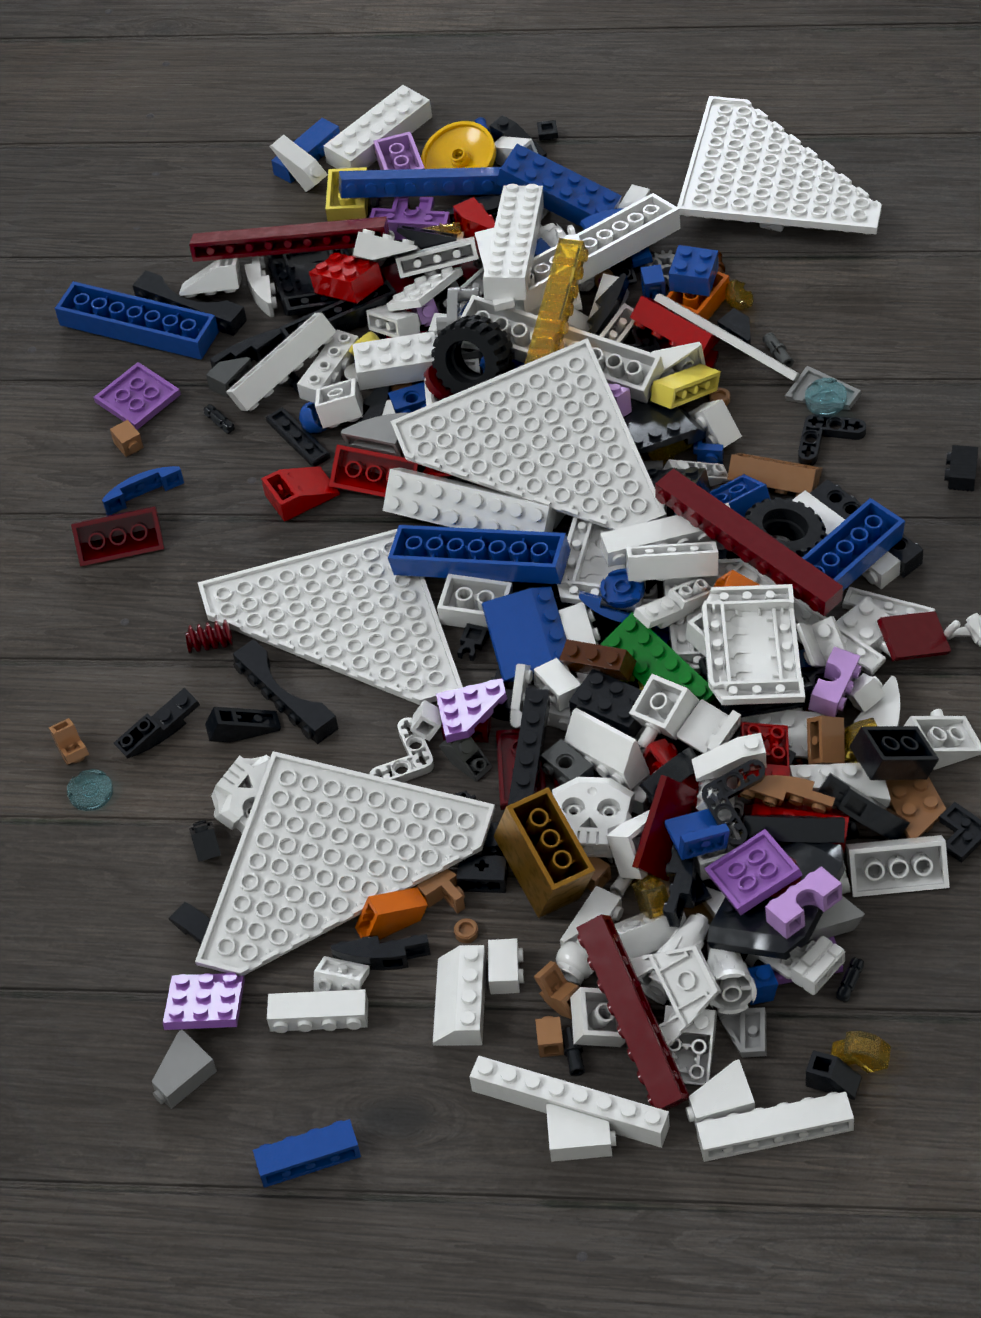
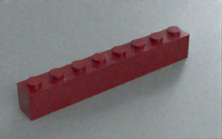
M601 914L576 927L579 933L577 936L578 941L586 949L589 956L587 958L588 964L596 972L599 979L597 980L598 987L607 997L608 1010L612 1016H615L618 1022V1033L625 1039L628 1045V1056L635 1062L638 1068V1079L645 1085L649 1093L647 1099L650 1105L662 1110H668L688 1100L690 1095L611 916Z

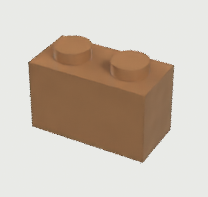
M817 716L807 719L808 765L845 763L844 718Z

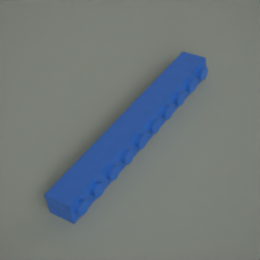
M501 167L339 171V192L341 198L502 194L503 187L496 184Z

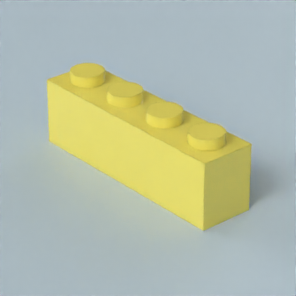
M697 364L655 380L650 390V401L673 409L718 390L721 371L703 364Z

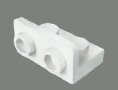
M324 956L314 970V991L361 990V986L369 975L370 966Z

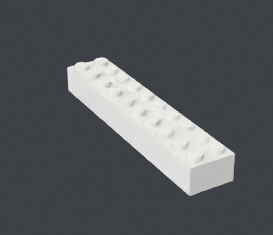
M517 184L503 185L483 275L484 300L513 297L514 300H526L544 208L543 186L528 184L527 186H518Z
M652 193L578 233L588 254L589 262L568 266L559 245L535 256L526 300H514L515 308L531 312L564 292L680 229L679 208Z
M476 295L471 296L460 317L479 315L481 318L484 316L490 318L491 323H498L501 331L505 330L508 334L506 336L508 341L511 340L513 347L511 351L515 352V360L524 363H530L588 338L607 382L629 388L631 398L647 403L651 396L650 390L653 381L658 380L664 370L660 355L515 308L495 312L491 300H484V298ZM463 341L464 343L476 346L471 342Z

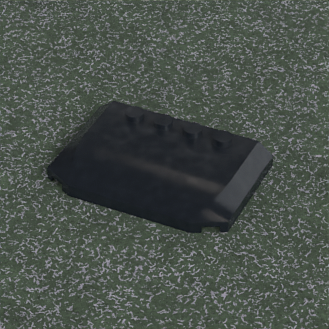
M347 248L265 256L286 316L312 313L341 300L316 294L309 272L317 264L328 259L333 253L350 256Z
M651 396L647 403L631 398L632 412L623 417L640 455L682 440L689 445L706 439V431L681 405L669 409L651 402Z
M777 842L788 856L796 860L802 873L801 880L807 874L814 872L822 866L840 881L845 871L844 854L840 844ZM725 897L709 926L707 942L712 949L787 960L791 957L790 952L797 946L802 948L808 943L823 911L814 905L801 907L805 914V926L786 939L766 922L765 906L772 899L778 897H768L742 915L736 911Z

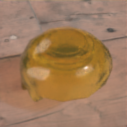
M737 279L729 281L726 285L725 298L732 309L735 308L737 310L752 307L754 302L752 292L746 291L744 289L746 283L740 282Z

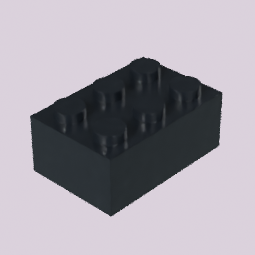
M592 669L569 700L570 716L573 710L578 708L624 734L635 738L643 726L629 712L642 690Z
M861 726L849 746L870 780L927 779L939 761V758L918 726Z

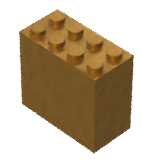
M549 787L506 806L494 838L537 917L540 918L580 899L595 869Z

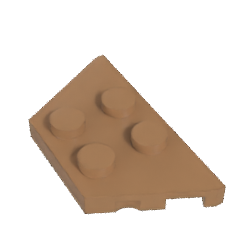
M929 777L923 780H885L891 798L889 805L892 811L910 822L904 831L907 838H917L924 832L928 833L933 828L934 823L939 822V816L947 810Z

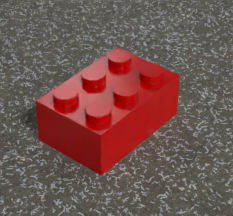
M340 253L331 254L328 259L317 264L309 272L316 294L353 303L360 302L384 284L378 262Z

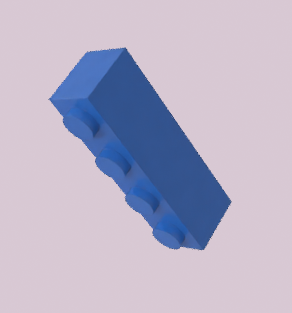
M321 118L297 138L294 143L318 161L325 156L323 145L340 133L339 126ZM277 156L271 160L274 175L289 183L296 180Z
M350 1119L336 1121L324 1128H314L305 1134L289 1136L283 1139V1141L264 1144L253 1150L264 1188L361 1157Z

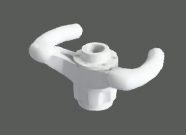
M978 613L966 619L965 627H960V622L954 620L944 631L947 640L954 637H971L974 643L981 647V615Z

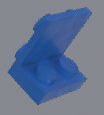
M708 809L665 820L664 825L681 860L727 848L730 830L726 823L717 825Z

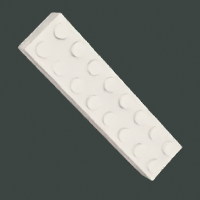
M400 467L390 469L383 511L447 527L553 532L557 512L552 510V506L514 497L493 489Z

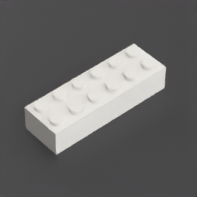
M404 85L400 86L323 145L326 163L336 169L368 168L377 161L373 141L406 132L413 133L432 118L430 100Z

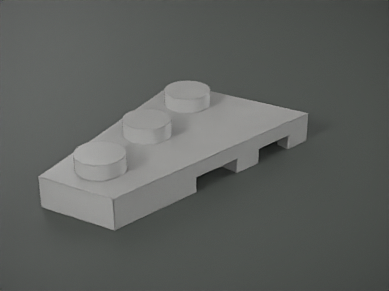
M807 366L786 393L785 401L851 410L861 396V390Z

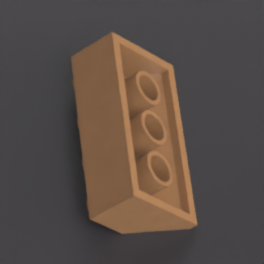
M736 453L731 454L727 480L732 481L745 474L766 484L769 488H774L775 493L787 494L788 491L796 492L795 496H798L805 490L810 493L817 488L823 468Z

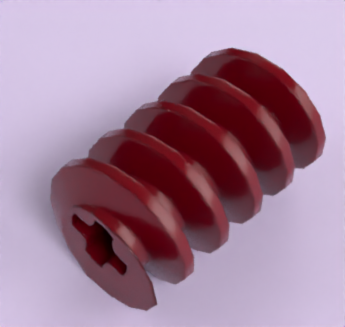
M226 619L223 620L222 626L215 621L214 628H211L209 622H206L205 629H202L201 625L197 624L196 631L189 625L188 632L185 633L189 654L192 653L193 647L197 652H200L202 645L206 651L209 650L210 644H212L214 649H218L219 642L223 648L227 647L228 641L233 646L230 625Z

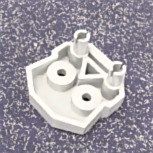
M239 755L216 784L211 795L215 806L214 817L229 829L237 828L243 833L249 817L248 812L252 809L270 760L268 755L252 759L243 758Z
M576 777L552 789L553 796L587 857H606L610 863H613L614 857L606 835L621 823L632 819L631 813L635 802L634 792L612 778Z

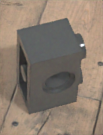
M562 739L541 754V768L547 776H552L556 779L559 785L576 777H594L593 765Z

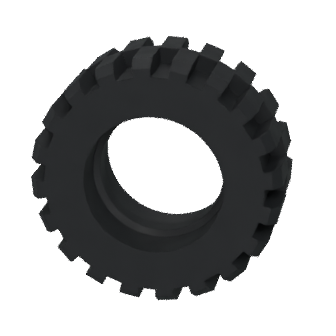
M479 315L464 316L442 329L434 340L433 347L435 348L431 351V357L434 358V361H432L433 369L436 368L437 378H441L443 381L442 385L446 389L449 387L451 393L456 394L514 369L515 364L512 360L515 359V352L511 351L513 347L511 340L508 341L506 331H501L498 323H491L490 318L485 316L481 318ZM463 341L473 343L482 352L485 360L484 373L473 371L464 362L461 354Z
M775 497L773 500L769 498L764 499L761 503L757 502L752 505L744 518L770 536L778 535L791 539L792 541H783L774 538L800 557L807 554L826 537V528L820 516L815 514L811 507L807 508L804 503L800 501L798 503L794 502L793 499L786 498V500H783L781 497Z

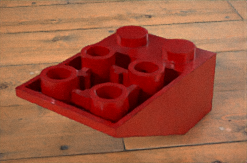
M474 197L453 206L456 232H464V238L474 236L476 246L478 247L475 232L494 228L495 220L491 214L488 215L483 204L478 203Z
M320 466L280 469L261 478L265 496L284 522L340 495L336 487L329 486L330 479Z
M741 722L740 737L761 733L766 751L767 768H765V776H790L788 726ZM758 769V770H753V771H751L749 774H747V775H745V776H744V772H743V773H741V775L743 776L744 779H747V776H749V775H751V774H754L755 776H759V770H760V769Z

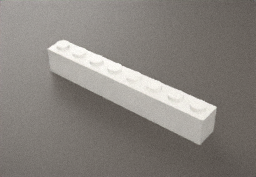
M478 1056L469 1076L473 1092L543 1113H547L546 1104H554L609 1121L610 1131H615V1134L662 1148L670 1127L669 1111L482 1056Z

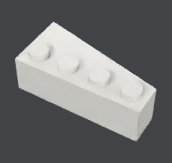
M860 763L789 765L790 776L815 781L812 791L817 792L828 774L832 773L887 808L891 801L886 781L870 780Z

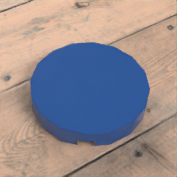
M617 569L608 573L605 579L603 578L600 592L603 601L609 606L627 608L635 605L642 599L645 585L644 581H628L627 570Z

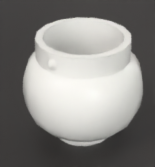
M578 939L576 942H566L558 950L556 963L567 981L581 985L583 980L589 978L594 972L588 964L587 958L589 956L586 949L580 945Z

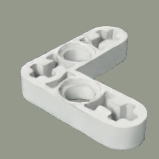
M403 718L397 725L400 739L408 756L377 766L370 771V775L405 782L428 774L433 770V757L425 739L413 732L409 736L407 729H405L406 727H411L412 718ZM418 742L422 744L418 749L410 748L412 743ZM422 756L424 762L427 764L422 765V763H420L419 757ZM399 767H406L408 769L404 774L396 773Z

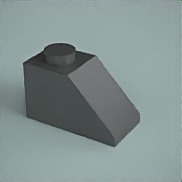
M244 357L218 362L206 374L209 389L229 398L230 396L226 391L252 369L251 359Z

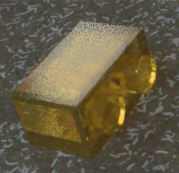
M647 875L643 879H637L638 882L633 883L632 886L640 912L649 919L662 916L664 903L668 902L669 899L665 884L656 877H651V875Z

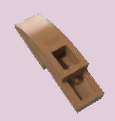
M767 775L761 782L739 794L745 799L753 800L755 798L761 800L763 804L769 807H776V805L781 807L785 798L793 805L802 806L803 804L811 807L817 813H830L835 800L834 797L812 791L815 781L782 775ZM740 781L738 782L736 788H738V787L740 786V784H741Z

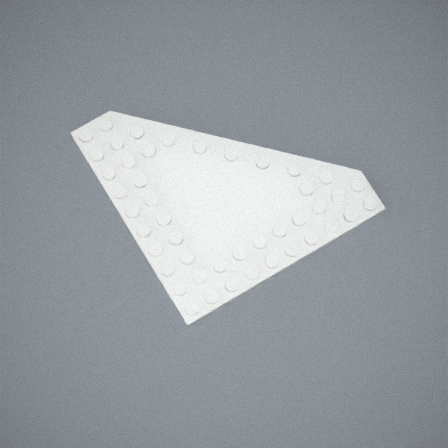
M709 96L677 208H679L680 215L687 217L695 216L747 223L756 222L877 234L882 204L877 200H871L866 191L860 187L856 188L853 186L849 178L842 173L838 174L835 172V167L826 160L821 161L817 158L818 154L809 147L804 148L800 140L792 134H786L782 126L775 121L771 122L768 120V115L760 109H754L752 103L748 100Z
M588 338L390 421L403 454L408 461L514 497L552 506V510L611 530L667 517L663 505L655 498V487Z
M397 529L198 582L209 621L214 623L217 621L219 625H223V620L226 619L230 629L358 681L418 705H421L424 700L430 703L436 702V694L463 688L425 578L393 574L388 556Z
M273 751L196 957V965L224 973L233 972L238 976H244L360 915L369 896L410 889L482 851L496 809L495 804Z

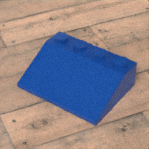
M551 587L529 588L485 601L481 604L503 682H514L517 664L531 666L530 670L533 671L532 680H534V668L555 658L560 659L566 642V635Z

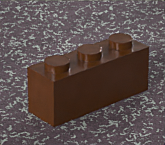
M566 639L559 659L570 671L589 674L592 669H595L617 680L628 682L636 664V660L625 649Z

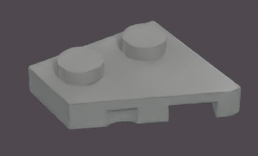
M765 1007L748 1008L737 1014H723L717 1010L719 1020L742 1058L767 1056Z

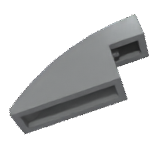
M409 413L387 414L370 418L343 429L341 435L347 446L401 457L403 451L390 421Z

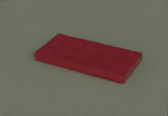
M520 729L496 731L501 810H505L506 806H508ZM540 768L537 792L546 789L545 773L542 768Z
M660 776L632 867L661 880H669V877L666 876V864L670 862L672 857L673 841L664 823L667 819L689 814L697 790L668 776Z

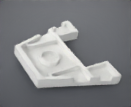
M699 946L629 958L638 979L654 970L656 971L676 1012L674 1017L659 1024L668 1047H670L721 990Z

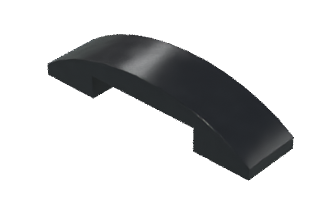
M692 747L685 749L650 775L639 786L653 801L661 775L668 776L682 783L692 774H695L691 759L701 754Z

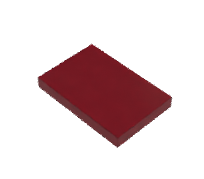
M935 611L880 617L877 620L892 661L947 655L951 652Z

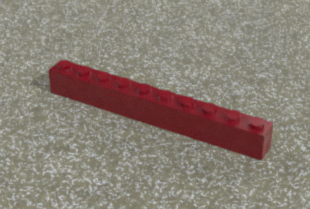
M387 216L194 233L189 246L193 262L355 248L358 231L363 232V229L375 231V236L382 237L383 234L390 235Z
M674 468L655 483V498L661 504L667 505L678 516L688 520L692 526L698 527L709 538L715 539L722 544L726 550L738 555L743 562L755 567L760 574L772 579L776 585L792 584L794 597L809 605L813 611L825 616L842 601L843 586Z

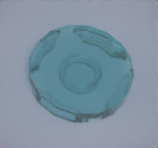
M818 379L806 389L805 403L813 414L835 415L846 405L847 391L845 386L837 382L836 379Z
M95 769L80 772V775L76 778L74 776L67 786V795L71 804L77 809L84 811L103 807L113 794V785L110 778L103 771Z

